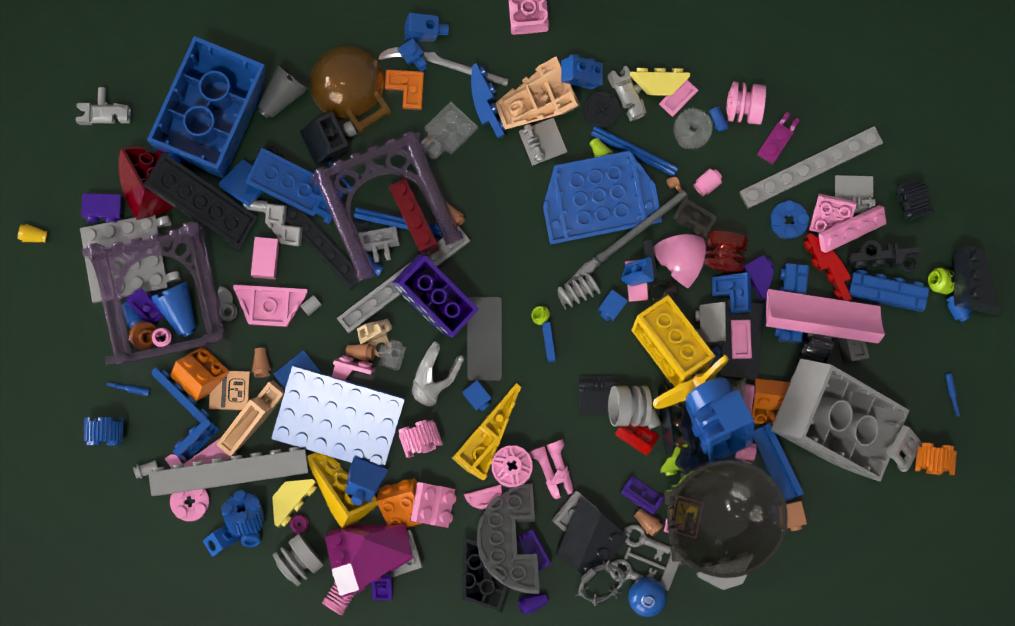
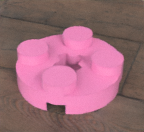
M205 489L173 493L170 498L171 510L177 518L184 521L199 520L210 506L209 494ZM191 496V499H195V503H192V507H189L188 504H185V501L188 499L187 497Z

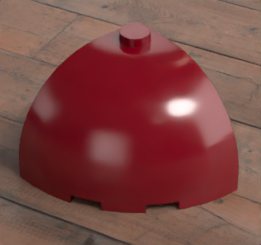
M145 147L121 148L119 154V176L125 199L136 220L149 218L154 215L157 216L175 208L143 186L159 157L164 152L145 150Z

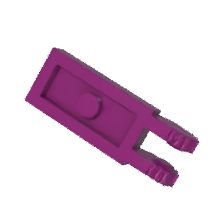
M786 111L781 121L776 124L757 153L758 156L772 165L800 121L799 118L794 119L790 129L783 126L790 117L788 111Z

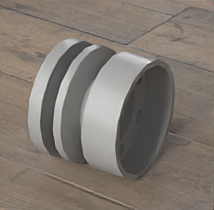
M612 386L608 400V413L611 424L613 426H628L630 423L632 426H648L652 414V398L649 388L647 386H632L629 389L628 386Z
M297 534L289 541V545L292 548L290 552L286 548L281 547L280 550L284 557L278 552H275L273 557L283 575L296 586H299L302 582L298 575L307 580L308 577L304 571L306 568L315 573L324 564L300 534Z

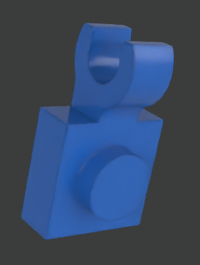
M413 38L397 48L399 54L408 65L414 63L420 72L427 69L425 66L427 63L422 58L424 52Z

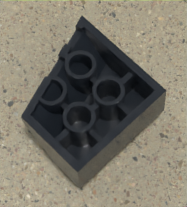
M463 537L462 600L502 613L510 588L496 580L486 569L478 552L477 541Z

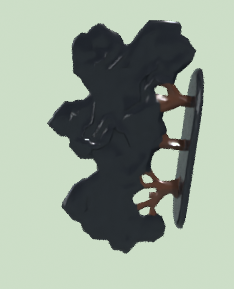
M666 377L667 385L673 389L674 386ZM661 383L659 386L658 397L668 391L664 383ZM686 400L681 402L683 404L682 407L678 403L674 404L681 411V417L678 420H672L670 406L659 409L665 453L670 458L674 454L675 445L680 449V455L675 460V465L684 472L685 476L698 475L703 464H706L707 467L718 471L721 466L726 464V458L710 464L708 454L703 453L700 446L701 440L699 436L696 437L691 428L693 425L686 410ZM673 425H676L681 432V437L676 440L674 438ZM682 444H687L688 447L684 448Z

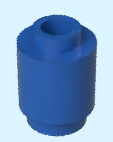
M954 296L946 299L948 302L947 306L955 320L959 319L963 322L971 317L970 313L973 312L972 310L954 306Z

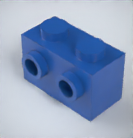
M570 55L569 58L561 60V82L587 89L603 85V63L596 62L593 58L584 59L580 58V55Z

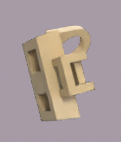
M384 319L367 323L357 329L360 344L369 342L371 345H374L375 355L378 357L387 356L391 350L386 334L392 330L389 320ZM382 342L387 345L386 352L378 353L376 351L378 343Z

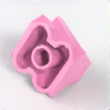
M509 0L511 34L548 31L549 20L546 0Z

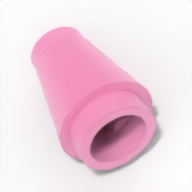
M158 328L152 334V341L159 347L168 346L171 343V333L166 328Z

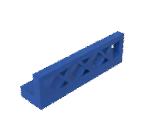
M769 423L754 430L753 441L782 502L785 503L804 493L775 433L771 431L772 426Z

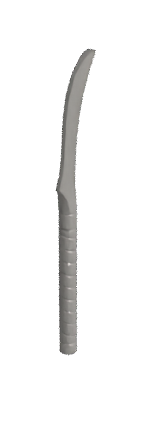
M395 47L382 52L378 59L402 56L398 52L397 48L399 47ZM424 52V56H422L425 61L469 75L472 73V67L444 59L435 52ZM487 73L486 80L507 86L509 79Z

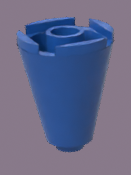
M187 282L151 296L154 304L178 335L182 334L183 337L194 333L193 329L196 328Z

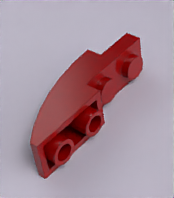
M811 233L806 235L804 246L807 252H811L813 267L818 269L819 273L827 270L826 277L828 282L834 286L835 290L833 293L836 300L850 301L852 298L845 283L851 277L842 261L833 250L827 253L821 251L819 238Z

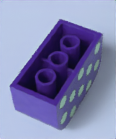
M417 255L392 282L395 289L432 326L445 336L454 337L479 310L425 255Z

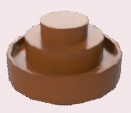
M148 321L137 322L130 330V342L138 349L146 350L154 345L152 334L157 328Z

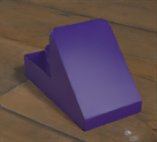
M140 287L128 296L126 301L145 321L155 324L164 316L152 301L151 296L153 295L150 292L146 293Z
M391 570L382 575L381 579L377 582L375 580L371 582L373 600H392Z

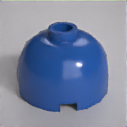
M645 576L637 579L630 586L628 600L630 607L637 614L643 617H652L658 615L664 609L667 603V593L665 586L654 577Z

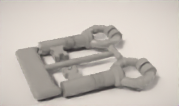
M640 525L625 527V532L623 533L628 536L625 542L630 547H628L624 559H617L611 562V564L616 567L619 564L627 567L629 572L625 573V581L629 579L636 581L639 578L645 577L633 571L630 563L625 560L628 559V556L664 570L660 582L665 586V590L669 591L682 559V554L671 550V547L647 537ZM633 529L641 533L638 542L629 540ZM645 544L657 549V554L653 559L659 558L658 561H661V555L664 553L669 554L670 552L671 555L665 567L631 553V547ZM649 568V574L646 577H653L657 570L652 571V568ZM613 569V573L612 571H610V575L613 579L618 577V575L615 574V569Z

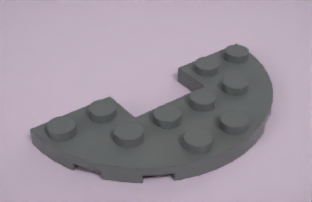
M533 483L512 487L502 495L495 497L488 504L478 524L477 547L484 566L496 580L516 591L539 594L537 554L517 555L515 522H535Z

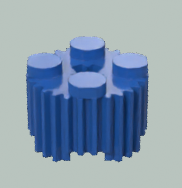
M90 417L84 418V441H87L86 445H101V442H106V446L120 445V442H123L124 418H118L117 422L113 421L111 417L95 418V421H90Z
M243 490L236 491L233 497L230 496V499H227V502H224V505L221 507L229 532L232 535H236V537L241 536V534H249L250 532L258 533L257 531L261 530L260 527H263L262 522H264V512L259 499L254 494H247Z

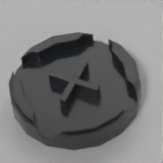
M597 91L586 99L583 107L584 117L591 126L606 129L618 121L621 114V105L612 93Z

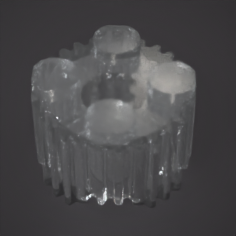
M694 107L692 109L688 108V110L685 109L678 116L674 124L673 133H675V140H678V144L680 143V146L684 149L692 148L694 150V148H701L708 142L713 131L711 117H708V114L705 115V112H702L701 109L700 111L697 108L694 109ZM690 126L697 128L696 131H691Z

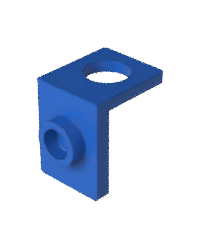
M224 526L212 532L203 540V543L211 556L214 557L226 547L240 541L241 536L236 537V535H232L227 526ZM210 540L214 542L215 550L211 547Z

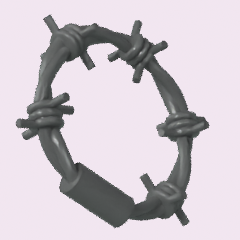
M610 560L607 563L603 561L604 565L597 566L596 568L591 567L581 577L582 581L579 585L578 594L575 597L580 595L584 599L591 601L594 606H597L599 602L605 601L613 595L617 599L618 593L622 594L619 590L623 583L626 582L625 573L629 572V570L622 571L619 567L609 563ZM605 569L607 573L609 571L613 573V569L618 572V577L614 579H619V585L616 587L613 584L614 588L612 590L608 589L611 592L610 594L601 597L596 596L597 593L592 597L586 595V589L589 586L584 588V584L595 576L597 571Z

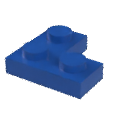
M749 273L712 277L713 296L716 298L730 296L731 313L751 312V279Z

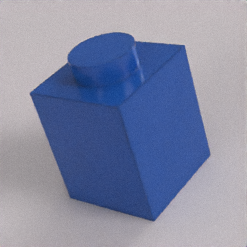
M611 290L598 309L599 315L606 321L612 320L614 322L628 300L614 290Z
M477 380L462 392V395L476 412L479 410L483 412L491 405L489 402L492 398Z

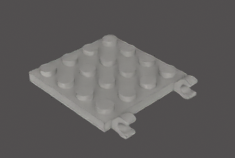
M154 215L140 220L129 218L119 220L117 223L109 222L80 228L93 303L128 297L140 287L146 293L169 289L168 283L181 281L178 271L166 274L159 228L171 226V219L168 216L157 219Z

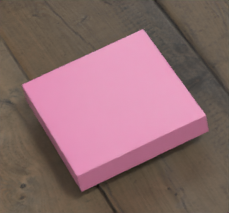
M818 194L809 230L821 233L853 218L856 201Z

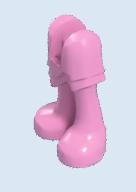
M563 439L546 445L557 470L555 475L545 446L528 452L530 457L537 460L541 465L547 487L553 498H561L556 485L563 482L568 495L573 493L568 466L565 467L561 456V450L564 447Z

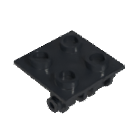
M579 376V415L609 414V394L612 386H618L617 376Z

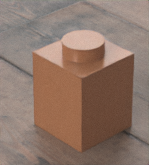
M802 502L782 505V518L785 529L791 528V531L803 529L802 525L807 524Z

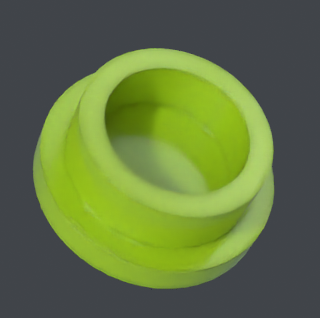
M544 306L534 308L531 314L533 322L537 325H542L548 320L550 311Z

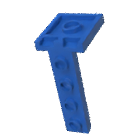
M155 367L151 374L200 422L198 426H194L189 431V435L184 440H180L175 445L176 449L173 451L178 458L187 462L220 429L208 419L210 415L203 408L199 410L195 406L197 402L190 395L186 397L182 393L184 389L177 382L173 384L169 380L171 377L164 369L160 371Z

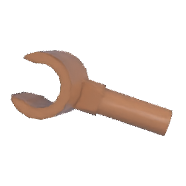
M671 177L666 180L669 189L675 187L678 193L683 191L677 177Z

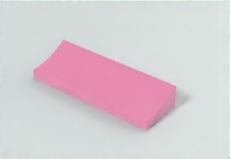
M772 289L767 291V327L879 343L885 335L880 306Z

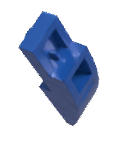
M475 63L472 66L471 87L477 114L483 125L490 123L496 136L502 138L506 136L505 130L507 129L504 128L502 121L496 115L498 111L495 104H490V101L496 99L494 95L496 90L491 82L488 83L485 77L488 74L483 65L479 66Z

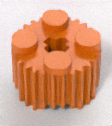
M922 443L921 447H917L915 471L920 472L921 469H925L927 474L941 475L945 471L949 472V475H955L957 451H954V446L942 445L941 448H935L934 444Z

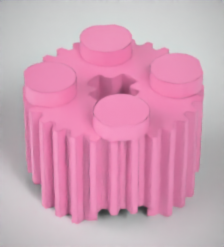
M422 420L415 423L416 427H405L399 430V438L406 458L414 457L415 452L417 454H424L435 450L438 445H443L436 423L433 420Z

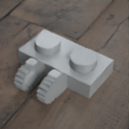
M396 227L359 233L362 253L373 251L375 262H379L380 259L377 250L384 249L386 260H391L389 247L400 246Z

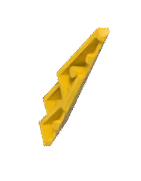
M517 383L452 457L463 469L483 481L487 477L493 457L500 444L509 416L521 389Z

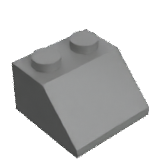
M725 302L700 305L698 310H695V322H698V329L695 330L707 346H722L726 341Z

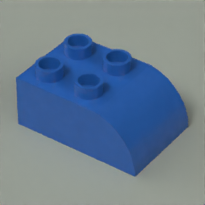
M194 36L147 141L155 151L159 150L167 154L173 153L184 163L224 178L257 107L265 79V65Z

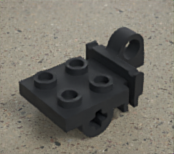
M869 240L847 259V267L859 270L864 269L867 265H872V268H879L889 263L890 269L900 266L904 272L911 273L919 267L921 247L898 249V243L894 245L888 244L887 249L882 250L881 245L877 241ZM905 260H913L914 268L908 269L904 264Z

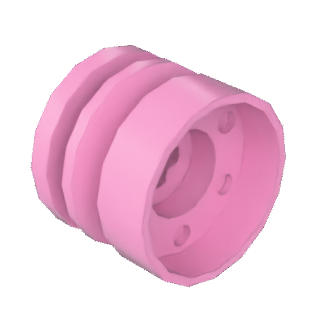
M733 81L727 98L726 110L728 121L733 122L735 113H737V122H741L743 115L746 114L749 124L760 125L765 107L766 85L753 84L750 92H747L746 83L743 82L740 91H738V82Z
M518 446L501 448L495 454L492 461V473L495 479L507 488L525 484L532 473L530 455ZM516 462L517 469L509 471L507 463Z

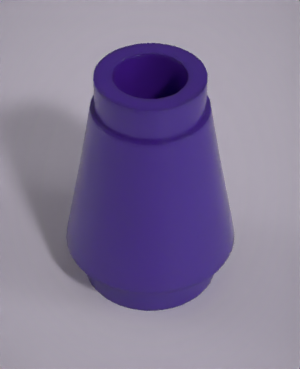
M545 593L522 596V599L518 600V605L523 615H529L545 604H548Z

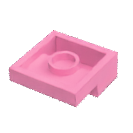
M418 482L411 521L448 528L453 520L451 511L452 505L456 502L455 489Z

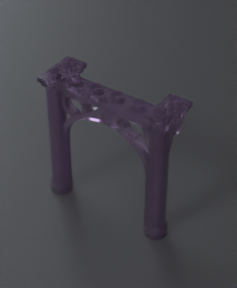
M408 132L402 135V139L397 141L395 138L390 139L382 147H378V145L367 149V153L362 155L360 152L353 154L349 160L344 162L343 159L332 163V167L327 169L325 167L318 168L312 175L310 183L311 185L314 184V187L319 186L355 268L358 282L372 278L376 273L352 221L350 207L355 192L361 185L374 177L396 174L413 180L424 193L446 246L464 238L461 231H458L421 147L419 132ZM402 155L405 157L406 163L401 169L393 167L390 163L391 157ZM387 156L385 161L387 168H384V165H376L373 162ZM365 164V172L361 174L362 178L359 180L358 174L352 169ZM409 164L414 167L417 175L406 170ZM350 175L355 179V184L352 189L343 188L339 184V179ZM338 191L349 194L345 207Z

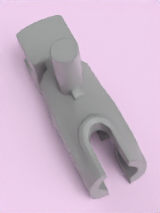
M624 66L620 72L621 77L615 71H611L608 74V80L612 88H615L623 108L630 109L626 114L630 122L645 116L644 114L647 112L643 99H640L638 95L639 91L643 89L638 84H633L630 70L627 66Z
M99 87L98 105L90 103L76 104L80 111H85L83 116L76 117V122L80 125H93V123L115 124L118 118L120 123H131V108L128 105L118 103L108 105L105 102L106 88Z

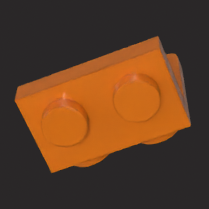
M415 478L402 480L393 485H384L379 489L376 502L387 525L405 524L406 528L423 524L411 521L417 489Z

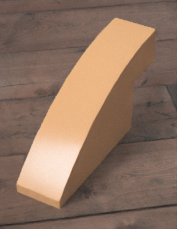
M273 380L268 382L257 397L249 400L216 445L230 457L233 456L280 403L285 390Z

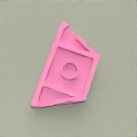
M246 285L233 286L249 325L288 327L308 294L307 289Z

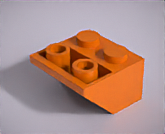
M203 346L177 360L170 377L195 401H198L209 395L229 374V370Z
M755 378L751 412L754 423L774 424L776 414L781 407L790 382Z

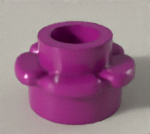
M295 515L291 519L290 527L294 533L300 534L308 530L309 521L305 516Z

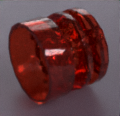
M710 231L708 233L707 246L715 250L705 253V256L708 258L704 260V266L720 272L744 271V265L741 263L745 262L746 258L738 253L747 251L748 237L726 231Z

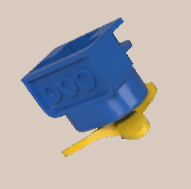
M727 355L720 358L706 373L703 374L702 371L695 372L691 375L692 380L676 386L653 401L654 408L661 409L686 400V410L693 425L691 426L692 431L696 437L699 436L701 449L704 454H708L710 464L753 445L754 419L737 389L733 390L728 379L723 377L715 378L717 373L728 362Z

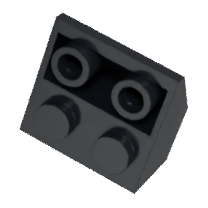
M333 111L315 119L300 131L316 166L350 151Z

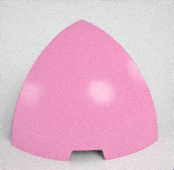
M682 234L659 242L653 247V250L660 264L666 266L671 271V276L683 286L689 288L702 269L706 246L704 238L696 235Z

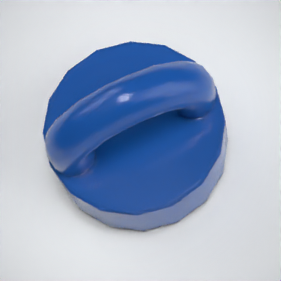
M259 532L241 534V543L246 547H255L261 542Z

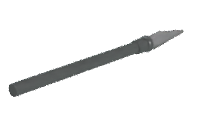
M681 191L613 245L596 255L597 257H593L591 261L584 263L567 283L570 285L572 280L577 281L578 277L581 276L583 278L586 273L591 274L609 256L688 196L685 191Z

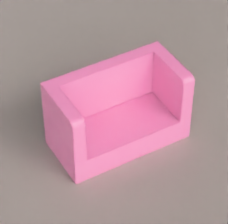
M255 237L251 276L253 278L276 280L280 246L278 239Z

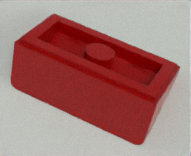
M630 423L628 426H620L615 433L617 437L645 455H648L659 438L658 434L647 427L632 426Z

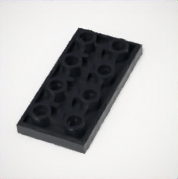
M727 300L725 314L726 341L722 344L721 358L727 355L729 360L719 371V376L747 380L758 379L766 304L751 302V312L733 314L731 313L730 300ZM731 320H750L751 359H732Z

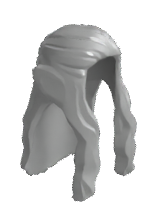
M433 342L426 352L413 381L412 395L416 401L426 406L436 404L439 393L454 381L464 361V357L461 354L460 356L457 355L447 376L441 381L433 382L432 369L440 350L438 342Z

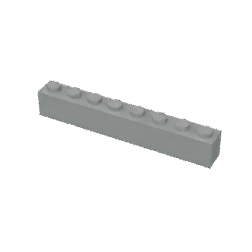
M300 447L289 448V452L281 453V449L269 451L270 455L262 456V452L252 453L250 458H243L242 455L232 456L230 461H223V458L212 459L209 464L198 461L192 462V466L184 467V464L172 465V469L164 470V467L152 468L153 472L148 473L151 496L307 474L305 449L301 450Z

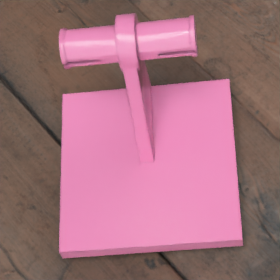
M343 355L334 360L333 364L335 367L332 376L346 380L352 370L372 374L375 372L376 367H373L372 363L362 360L359 363L354 362V358Z

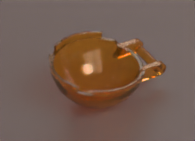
M339 46L325 52L315 63L310 77V88L316 104L322 111L327 114L333 111L334 116L340 118L349 117L359 133L363 132L365 127L385 114L387 116L391 114L389 107L381 97L385 84L383 70L379 62L369 52L356 46ZM378 101L382 108L358 122L355 116L367 112Z

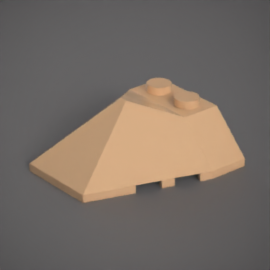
M557 57L539 65L535 69L536 73L529 79L525 77L522 80L523 84L516 90L512 88L495 103L505 129L563 115L580 106L571 84L561 82V64Z

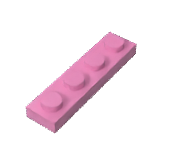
M878 205L819 233L821 251L827 253L885 225L884 207Z

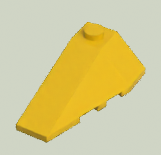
M317 452L306 456V460L327 505L342 529L360 521L378 506L375 496L371 502L363 500L361 505H355L351 502L352 495L345 492L348 473L340 467V463L334 458Z

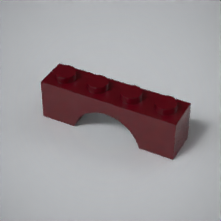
M406 178L388 186L420 254L427 257L439 251L438 244Z

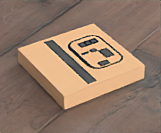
M229 371V374L210 393L209 409L243 410L249 402L250 372Z

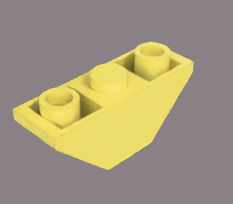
M637 68V72H630V76L647 95H673L690 77V73L683 72V69L672 68V72H666V68H654V72H648V68Z
M315 480L284 482L272 497L274 523L277 527L280 528L282 525L285 527L292 519L290 517L294 510L297 512L303 506L304 502L302 500L307 495L310 497L317 489L315 487L317 484Z

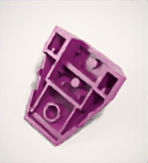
M405 524L351 525L343 529L340 527L327 531L325 536L331 569L341 598L361 592L372 581L375 580L377 582L388 571H394L413 559Z

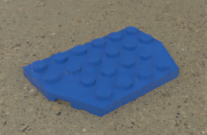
M630 151L554 165L543 203L550 244L635 228L660 208L656 185ZM660 217L652 224L662 222V218Z

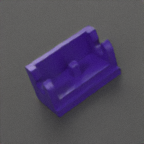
M633 475L620 492V494L651 515L655 513L664 497L636 479Z
M533 530L516 538L523 555L537 554L538 571L551 564Z

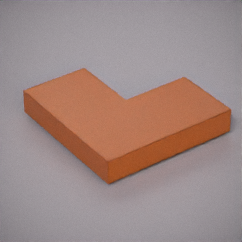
M386 70L385 90L404 91L403 109L422 110L424 72Z

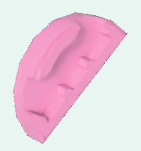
M501 485L464 494L471 506L478 509H487L488 504L495 497L501 495L502 489Z

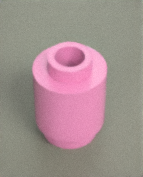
M709 169L696 180L693 186L701 196L708 195L722 183V176L716 169Z

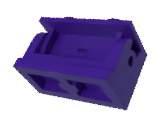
M83 193L81 216L90 223H98V220H106V223H117V221L123 220L121 216H123L124 198L122 195Z

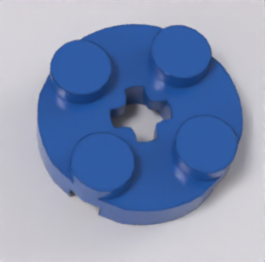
M789 200L780 203L773 209L770 215L771 229L779 238L795 239L800 237L807 229L809 216L804 207L796 202ZM784 217H793L792 221L794 224H785L786 219Z

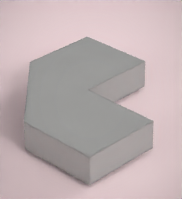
M267 203L265 223L276 234L279 242L286 245L301 246L303 227L285 224L287 205Z

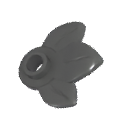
M220 286L217 296L203 298V303L209 311L205 316L207 322L219 324L223 320L232 321L237 317L238 309L233 304V295L228 289ZM228 308L231 309L230 315H226L225 313L226 309Z

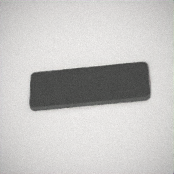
M469 297L468 299L479 310L467 322V378L470 381H500L502 379V300L500 297Z

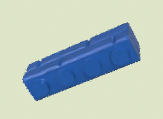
M785 264L784 268L780 269L779 278L783 280V283L778 291L807 295L809 266ZM775 328L774 336H778V342L800 344L803 339V332Z
M857 270L850 275L848 291L852 298L923 312L926 308L929 288L924 287V283L913 282V284L905 283L906 280L902 278L890 280L886 279L887 276L883 274L871 276L864 270Z

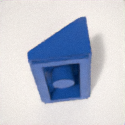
M648 257L627 263L621 281L629 286L653 281L652 258Z

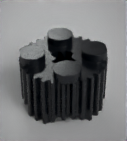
M916 178L896 186L898 194L895 195L897 204L899 206L902 205L904 209L902 213L906 221L933 213L934 207L933 203L929 204L928 194L930 192L926 182L921 183V179Z
M808 333L803 342V349L799 354L797 363H799L800 359L820 363L827 362L834 347L836 337Z

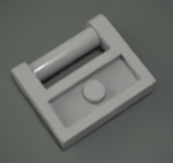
M903 425L901 430L897 432L893 445L887 447L886 454L897 463L900 471L906 472L911 467L917 455V447H921L922 442L910 427ZM900 451L905 454L904 459L900 456Z

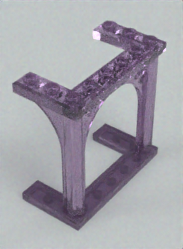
M194 222L184 223L183 227L169 231V235L153 234L150 235V239L135 238L131 239V243L128 244L116 242L112 244V247L106 248L101 244L91 243L86 245L87 248L82 249L83 257L91 260L98 279L114 353L112 356L105 357L106 365L117 366L229 341L228 335L223 329L204 243L205 230L199 224ZM181 243H185L187 247L186 252L181 256H177L175 253L176 247ZM173 244L170 252L164 251L165 246L168 248ZM148 249H151V250H152V253H151V254H147L146 251H147ZM131 253H133L135 257L132 260H128V258L123 254L132 256ZM191 253L192 257L189 258L192 260V262L188 263L185 261V258H187ZM167 256L176 259L190 271L194 278L207 335H202V338L132 353L120 301L122 280L127 271L136 262L144 258ZM116 257L122 258L125 261V267L122 269L116 268L113 264V259ZM111 270L119 273L120 276L114 279L115 274H112Z

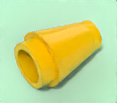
M29 224L20 225L18 239L22 240V242H46L47 231Z

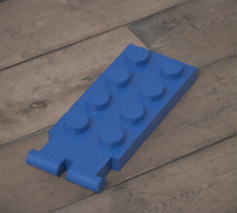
M260 148L244 182L311 216L317 214L325 218L323 222L331 224L337 211L336 208L331 206L332 203L339 205L346 192L341 187L337 190L329 186V181L263 148Z

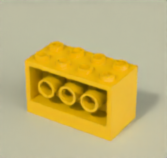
M669 295L637 315L631 331L674 388L692 380L691 375L695 372L702 371V373L708 371L715 355Z

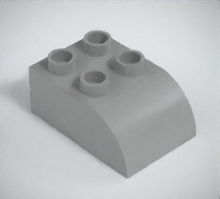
M800 359L781 407L776 414L771 431L834 465L881 482L890 457L886 454V449L893 445L896 434L904 425L909 410L833 365Z

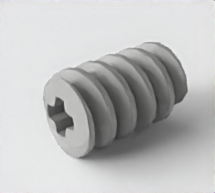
M588 273L585 274V280L581 276L578 277V283L572 280V287L565 283V290L560 286L557 288L558 297L565 310L567 303L573 307V300L580 304V297L585 301L587 300V294L594 297V290L600 294L594 278Z

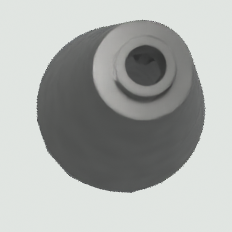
M278 65L258 104L259 112L266 118L269 116L273 118L305 93L308 87L285 67Z

